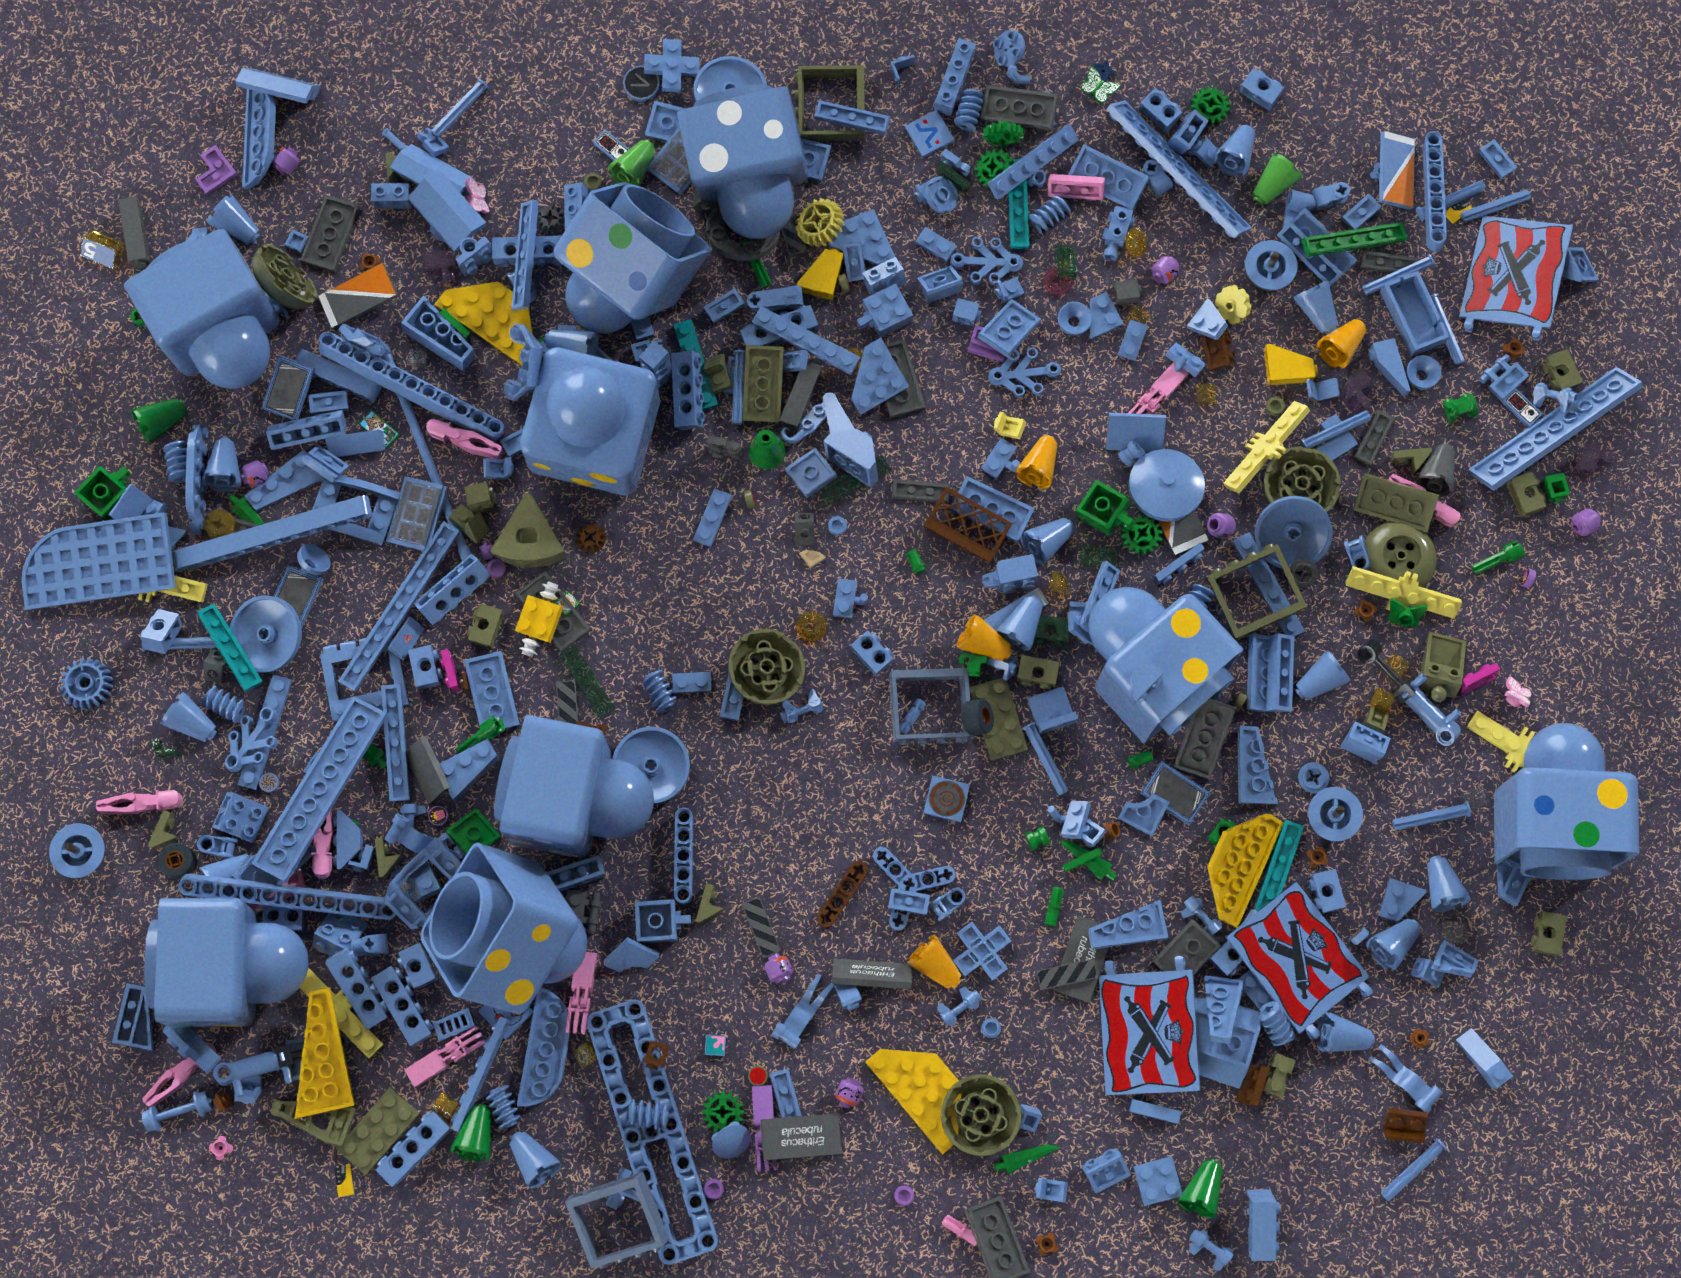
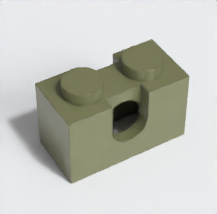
M1568 349L1551 354L1543 360L1542 367L1546 374L1549 373L1552 379L1550 380V386L1553 391L1560 392L1567 387L1573 390L1583 383ZM1557 370H1561L1564 376L1558 375Z
M1532 472L1514 477L1506 483L1520 518L1540 512L1546 507V498L1543 494L1539 493L1537 489L1539 481ZM1525 491H1529L1532 497H1527Z
M487 482L464 487L467 504L473 514H476L478 511L482 513L495 510L494 504L497 503L496 494L493 491V487L489 488Z
M480 604L479 608H476L473 613L474 625L469 626L467 631L469 642L493 649L504 616L503 611ZM482 622L489 623L486 629H479Z
M1022 655L1017 681H1020V684L1024 686H1032V683L1039 684L1041 689L1050 690L1051 687L1055 688L1060 662ZM1034 670H1040L1043 673V676L1040 678H1036L1033 676L1032 672Z
M1546 911L1536 915L1534 927H1537L1536 935L1533 934L1531 938L1533 952L1551 956L1561 955L1567 916ZM1545 928L1550 930L1551 938L1544 936L1543 931Z
M1278 1053L1273 1054L1262 1093L1277 1099L1283 1098L1287 1087L1285 1084L1289 1074L1292 1073L1296 1061Z

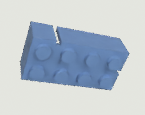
M1419 271L1403 276L1401 280L1398 278L1383 285L1380 294L1410 357L1446 343L1450 336L1444 323L1438 324L1441 317Z

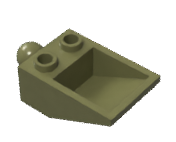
M1428 632L1419 675L1425 674L1427 680L1421 684L1419 689L1431 692V697L1434 701L1441 702L1446 696L1456 697L1462 685L1466 641Z

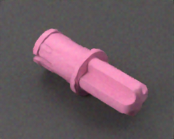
M950 1215L944 1218L942 1222L944 1227L957 1234L958 1238L961 1237L973 1246H976L977 1243L973 1232L966 1226V1223L962 1224Z

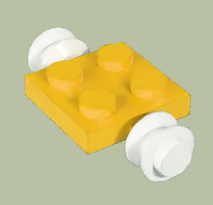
M549 581L547 584H542L545 590L539 592L544 597L543 599L530 595L527 596L515 629L516 632L528 635L531 638L522 639L525 645L519 648L522 650L521 654L533 657V654L537 655L535 649L540 647V644L534 640L539 639L551 643L563 610L562 606L550 601L558 599L555 593L561 590L557 589V584Z

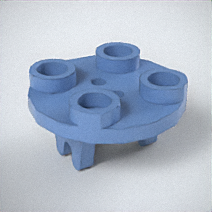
M1008 30L994 40V55L999 65L1005 67L1015 66L1020 60H1024L1025 41L1019 32Z

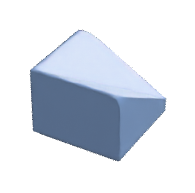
M1020 1104L1021 1123L1019 1128L1035 1133L1042 1117L1041 1112L1034 1107Z

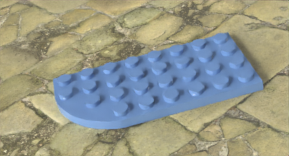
M163 512L62 527L45 535L32 548L23 567L22 590L25 610L176 589L167 513Z

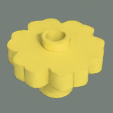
M1236 285L1227 286L1216 296L1215 304L1219 307L1217 310L1223 319L1228 320L1230 324L1240 323L1244 321V317L1249 316L1251 304L1249 295L1244 289L1238 290Z

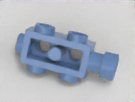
M1115 206L1114 212L1110 211L1107 220L1110 226L1109 229L1105 228L1102 239H1106L1104 245H1108L1104 250V259L1113 262L1117 261L1118 249H1123V245H1128L1130 234H1127L1128 228L1132 229L1135 220L1132 217L1133 210L1124 206Z

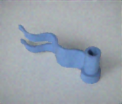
M395 814L392 820L393 824L385 837L387 842L395 844L398 841L416 853H420L435 839L409 826V819L400 814ZM449 849L456 857H461L462 854Z
M818 973L785 1023H779L771 1036L777 1040H782L793 1049H796L801 1042V1039L798 1037L835 984L831 982L809 1005L814 990L822 976Z
M1381 1044L1379 1046L1380 1050L1391 1060L1398 1073H1395L1385 1063L1372 1056L1369 1057V1060L1377 1065L1393 1083L1403 1088L1416 1101L1414 1104L1416 1109L1429 1113L1432 1110L1431 1106L1443 1092L1434 1085L1430 1088L1415 1072L1406 1068L1390 1050Z

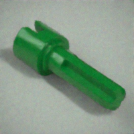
M747 238L741 242L746 243L747 241H755L756 239ZM761 259L749 260L763 289L770 287L772 282Z
M1516 539L1502 546V551L1471 566L1472 572L1479 574L1503 562L1512 563L1525 557V551Z
M492 715L481 723L480 730L459 745L456 751L461 753L487 738L494 739L505 730L504 723L500 718L495 719V715Z

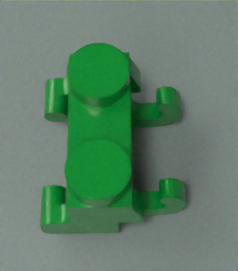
M1466 393L1459 399L1453 400L1448 398L1443 401V410L1447 416L1448 424H1452L1458 418V415L1468 413L1469 417L1473 416V418L1478 416L1479 408L1476 403L1477 400L1473 395Z
M962 654L959 657L960 664L964 665V659L969 658V662H967L968 676L981 677L982 664H987L988 658L986 656H978L977 654Z

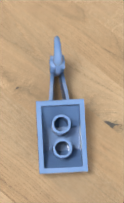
M826 393L823 396V403L815 405L800 422L798 432L794 437H787V428L784 427L782 429V439L789 444H794L802 440L803 437L815 432L827 418L830 434L824 440L826 458L871 488L878 481L872 437L867 432H861L853 427L834 393Z

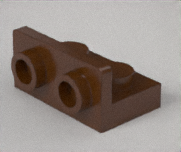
M1224 331L1218 340L1201 335L1209 371L1227 366L1235 367L1234 361H1236L1234 351L1231 350L1230 343H1232V338L1229 332Z
M1249 1065L1236 1096L1237 1102L1258 1107L1269 1072L1268 1067Z
M1387 1108L1383 1124L1385 1139L1425 1143L1428 1113Z

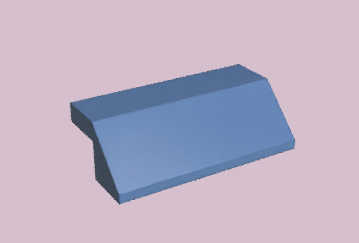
M242 68L235 81L238 87L307 104L308 100L314 101L320 90V85L252 68Z
M413 144L400 151L390 166L392 171L417 185L425 177L440 170L453 186L464 195L468 193L465 184L466 179L472 178L442 160L432 157L429 153Z
M440 170L425 177L408 196V200L454 252L460 249V243L464 238L471 237L472 234L486 226L484 219Z
M1304 208L1277 236L1323 282L1328 280L1329 285L1332 286L1357 259L1349 251L1306 257L1301 240L1304 237L1330 234V232Z
M1255 633L1249 634L1246 710L1292 712L1294 636L1279 633L1271 636Z

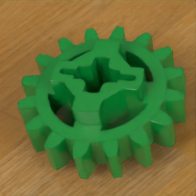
M1207 86L1206 91L1200 88L1199 93L1195 92L1194 98L1191 100L1190 111L1195 109L1213 126L1214 122L1220 124L1222 120H1226L1227 114L1230 112L1228 107H1230L1231 102L1227 101L1228 95H1222L1224 90L1218 92L1217 87L1211 90L1210 86Z
M998 121L997 124L992 123V126L987 125L984 128V140H986V143L991 142V145L997 144L1002 147H1007L1010 143L1014 145L1015 142L1023 140V127L1016 125V123Z
M993 148L992 153L986 150L987 155L981 154L982 160H976L979 167L974 168L977 172L975 176L977 179H980V184H985V187L988 189V182L1014 164L1008 153L1005 154L1002 149L997 152ZM984 174L989 175L990 179L986 178Z
M1138 514L1137 519L1132 516L1131 519H1133L1134 524L1130 530L1122 527L1121 530L1122 533H1125L1121 535V539L1126 540L1123 546H1129L1128 552L1135 550L1136 556L1139 552L1145 556L1146 551L1152 554L1153 548L1158 549V543L1162 541V538L1158 536L1162 535L1163 532L1157 530L1160 524L1155 525V519L1148 520V516L1142 518ZM1151 529H1152V531H1153V533H1154V538H1153V536L1150 534V530H1151ZM1146 530L1145 535L1138 539V535ZM1129 532L1133 535V541L1129 537Z
M722 1090L721 1095H718L715 1091V1097L711 1098L708 1096L709 1103H703L706 1110L701 1111V1113L706 1114V1117L702 1120L703 1122L709 1121L707 1128L714 1126L715 1133L718 1129H723L730 1125H727V1120L731 1116H736L733 1122H743V1119L740 1117V1114L745 1113V1111L740 1110L743 1103H737L739 1097L732 1098L733 1092L731 1091L728 1095H725L724 1090ZM719 1099V1105L716 1108H711L712 1104ZM727 1099L732 1101L736 1108H730L727 1105ZM723 1106L726 1110L733 1111L732 1113L725 1114L724 1118H721L720 1114L714 1113V1111L721 1110ZM710 1116H716L719 1119V1125L715 1124Z

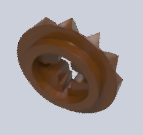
M587 523L579 528L575 541L578 548L583 552L595 553L604 546L606 535L602 527L597 524ZM586 533L589 535L595 534L594 540L596 543L591 540L587 542Z

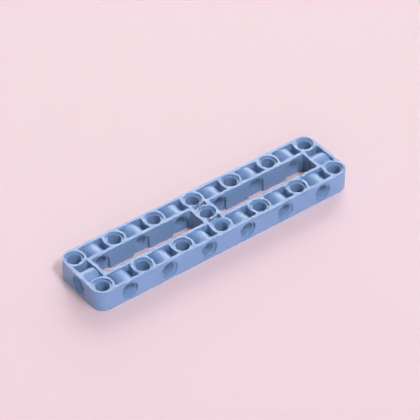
M634 999L590 1014L587 1019L588 1030L633 1174L644 1170L650 1172L651 1177L647 1183L657 1209L663 1213L662 1222L669 1240L663 1249L657 1251L661 1262L671 1265L714 1250L718 1245V1236L665 1068L658 1067V1070L646 1067L647 1063L642 1061L647 1054L643 1053L642 1046L645 1043H650V1041L656 1042L644 1004ZM633 1005L640 1006L641 1010L638 1015L630 1013V1008ZM597 1017L602 1018V1026L594 1028L592 1025L593 1020ZM629 1024L631 1027L634 1043L645 1071V1078L652 1100L655 1105L656 1103L659 1104V1110L666 1105L667 1111H669L668 1120L674 1119L677 1122L674 1130H668L666 1127V1130L663 1131L662 1125H660L654 1137H650L647 1134L646 1122L643 1126H639L637 1120L632 1125L629 1118L628 1122L625 1123L632 1096L611 1029ZM654 1047L651 1052L652 1056L656 1059L661 1058L658 1047ZM608 1055H612L615 1060L611 1066H606L604 1063V1059ZM657 1081L664 1082L665 1087L661 1092H657L654 1089V1084ZM623 1093L627 1099L624 1104L619 1105L616 1102V1097L618 1094ZM631 1132L638 1134L639 1138L635 1143H630L628 1140V1135ZM663 1138L666 1139L688 1215L691 1218L695 1235L678 1241L676 1240L647 1148L648 1143ZM682 1157L687 1158L689 1161V1165L685 1169H681L678 1166V1161ZM694 1196H698L701 1199V1205L698 1208H693L690 1204L691 1198ZM706 1235H710L714 1240L711 1247L703 1245L702 1240ZM668 1248L673 1249L675 1252V1257L672 1260H667L664 1256V1252Z

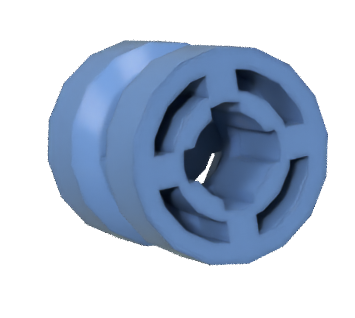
M1130 441L1127 444L1126 450L1122 449L1118 456L1127 466L1132 467L1136 463L1135 459L1141 458L1145 452L1135 441Z

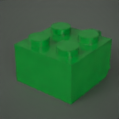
M100 466L80 485L74 494L102 519L108 521L112 518L109 516L110 512L126 490V480L131 473L123 466L116 473L112 472L110 474Z
M1098 480L1094 482L1076 509L1077 519L1107 536H1110L1116 527L1119 528L1120 525L1130 530L1134 524L1133 519L1128 517L1126 512L1130 507L1129 499Z

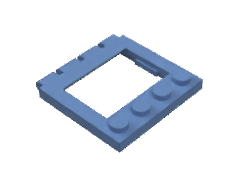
M366 638L359 639L360 646L356 645L355 640L340 643L341 650L337 649L336 644L323 647L324 654H320L333 722L340 719L352 697L339 700L337 677L332 663L353 659ZM392 638L390 639V641L388 642V644L382 652L388 651L387 649L393 641ZM388 651L392 679L394 684H402L403 706H408L409 701L401 660L398 656ZM381 691L355 696L383 711Z

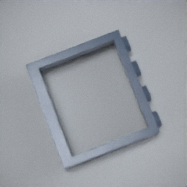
M968 668L891 670L889 673L893 742H899V745H909L910 742H918V744L924 745L929 744V741H937V744H946L948 740H956V743H966L973 735L968 734L964 727L963 733L900 735L897 682L960 680L962 709L963 704L966 701H970Z
M643 1172L572 1194L565 1201L591 1269L596 1267L602 1269L615 1261L621 1263L630 1256L637 1258L646 1254V1251L653 1250V1252L659 1251L664 1248V1245L669 1240ZM635 1187L655 1239L599 1257L579 1205Z

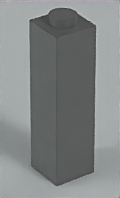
M137 196L119 199L128 262L132 267L144 268L151 261L141 202Z
M809 360L807 361L806 370H800L780 418L781 426L798 432L800 422L805 415L822 373V366L818 362Z

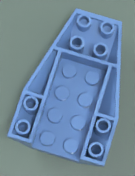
M514 323V326L510 328V338H512V342L524 345L520 353V361H523V364L518 372V380L508 379V383L504 384L506 398L514 401L537 386L543 354V346L523 324Z
M1195 997L1199 1075L1240 1089L1249 1068L1260 1032L1261 1021L1258 1019V1016L1261 1012L1239 1005L1231 1044L1214 1042L1210 1040L1206 998Z

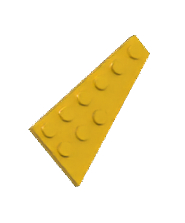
M331 988L310 991L295 1119L355 1105Z

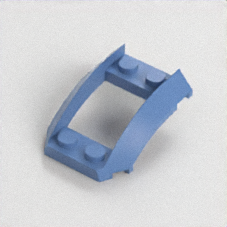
M340 476L333 483L323 479L312 510L334 504L341 485L378 495L368 528L350 523L329 530L368 540L382 546L400 492L346 476Z
M435 838L418 853L388 885L384 903L411 930L424 926L433 911L435 902L424 913L405 894L400 886L427 859L449 880L453 878L462 863L443 844V841Z

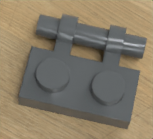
M708 435V451L713 457L722 458L731 455L734 459L742 457L740 443L727 441V438Z
M567 889L566 902L582 924H588L587 931L595 932L596 925L599 922L597 918L598 908L601 907L600 893L593 892L592 900H587L586 891ZM585 906H591L589 917H584Z

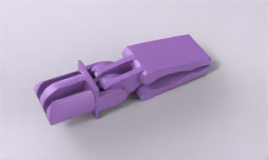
M772 1085L752 1086L754 1126L757 1127L758 1134H755L757 1172H761L760 1152H763V1148L758 1147V1145L762 1146L760 1120L774 1118ZM777 1159L772 1160L773 1171L777 1170ZM764 1160L765 1171H769V1160Z

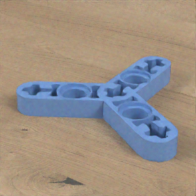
M879 847L873 853L875 863L899 887V890L906 889V885L903 882H907L908 879H911L912 884H915L914 887H910L909 891L918 892L950 884L956 876L955 870L950 866L911 874L887 848ZM886 852V859L890 861V859L892 858L894 861L889 863L887 868H885L883 865H885L886 862L883 859L878 860L877 853ZM893 865H898L901 868V873L897 876L890 873V867ZM944 870L952 873L950 880H946L943 877L939 878L941 883H936L937 877L934 872H938V876L943 875ZM929 874L933 877L931 885L923 883L922 878L924 875ZM892 909L889 920L890 927L895 931L903 930L907 924L910 912H907L906 916L902 914L901 921L904 924L896 927L892 920L897 919L898 913H895V910Z

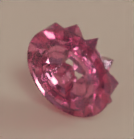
M1060 266L1047 270L1043 278L1046 291L1051 292L1052 295L1057 294L1061 296L1064 293H1068L1073 285L1072 274L1070 272L1063 274ZM1056 275L1059 277V280H1063L1060 287L1057 286V283H1053Z

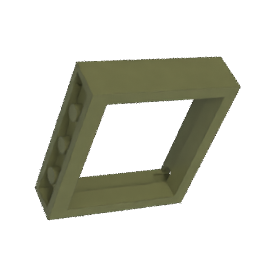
M864 65L798 66V73H795V84H798V90H795V101H798V107H795L796 118H799L798 128L800 137L811 141H865V131L859 129L804 131V78H857V109L865 110Z
M1269 544L1263 547L1264 551L1257 554L1256 552L1249 553L1245 556L1246 559L1240 562L1234 560L1227 564L1228 567L1222 570L1221 568L1214 569L1210 572L1211 575L1207 576L1236 640L1308 609L1278 544L1275 546L1274 544ZM1276 553L1298 602L1238 629L1216 580Z

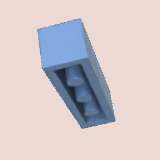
M1134 1099L1131 1100L1129 1112L1179 1124L1181 1111Z

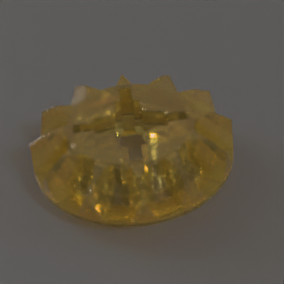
M1140 227L1131 228L1126 234L1125 246L1132 257L1143 256V253L1146 252L1145 247L1148 246L1146 243L1148 237L1145 236V231L1141 230Z
M214 510L208 513L207 518L204 520V529L208 536L214 539L232 534L235 528L233 516L225 510ZM221 519V523L226 525V527H219V530H217V526L212 523L218 522Z
M815 611L805 612L799 616L796 623L797 633L806 641L819 640L824 636L827 629L826 620L822 614ZM808 619H810L812 623L817 624L816 626H814L815 633H813V631H811L810 628H806L809 622Z

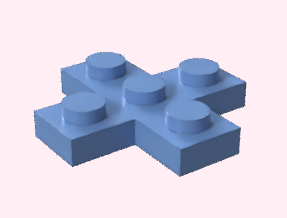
M663 39V55L645 54L644 74L662 75V91L680 92L681 76L696 77L699 72V57L681 56V40Z
M970 922L956 933L968 949L953 960L964 977L981 966L991 981H993L1008 969L997 955L998 951L1011 942V939L1000 925L985 937L973 922Z

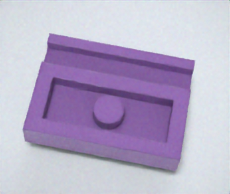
M975 325L967 352L1003 362L1005 358L1003 354L978 338V334L984 327Z

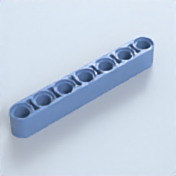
M1433 131L1426 135L1423 144L1426 244L1430 251L1439 252L1442 250L1447 237L1442 136L1438 132Z

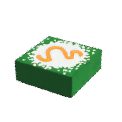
M568 590L564 593L575 609L581 605ZM561 596L554 602V604L563 607L562 612L566 617L572 612Z

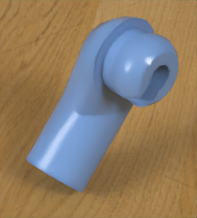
M1014 65L1008 67L1007 77L1014 84L1030 85L1031 76L1019 75L1017 67Z

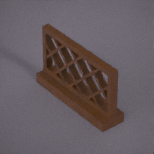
M946 487L930 516L925 521L924 528L991 564L1013 523ZM946 494L954 495L957 503L946 506L944 502ZM970 504L973 513L962 515L960 505ZM958 506L960 516L949 519L947 509ZM945 509L947 520L939 522L933 518L937 511ZM983 512L988 514L990 522L979 524L976 514ZM974 515L977 525L966 528L963 518ZM961 519L964 529L953 530L950 522ZM1002 522L1007 525L1003 532L995 534L993 523ZM991 524L993 535L982 537L980 527ZM978 528L980 538L971 540L968 537L967 531ZM994 537L996 546L991 551L985 547L983 540Z

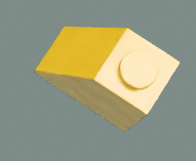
M825 249L797 282V286L802 287V293L833 300L844 253L837 249Z
M1266 344L1264 358L1268 385L1307 383V379L1312 381L1315 379L1318 369L1317 365H1314L1312 358Z

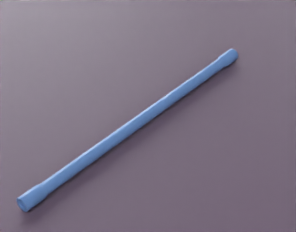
M392 353L381 356L383 360L395 365ZM397 394L431 482L443 485L410 401ZM446 494L442 510L448 524L460 530L448 520V517L454 511ZM461 532L455 542L463 561L471 552Z

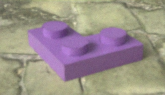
M215 145L200 155L210 170L195 180L208 196L238 174Z

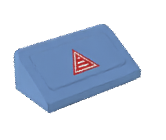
M409 616L387 650L404 660L408 655V650L412 649L425 629Z

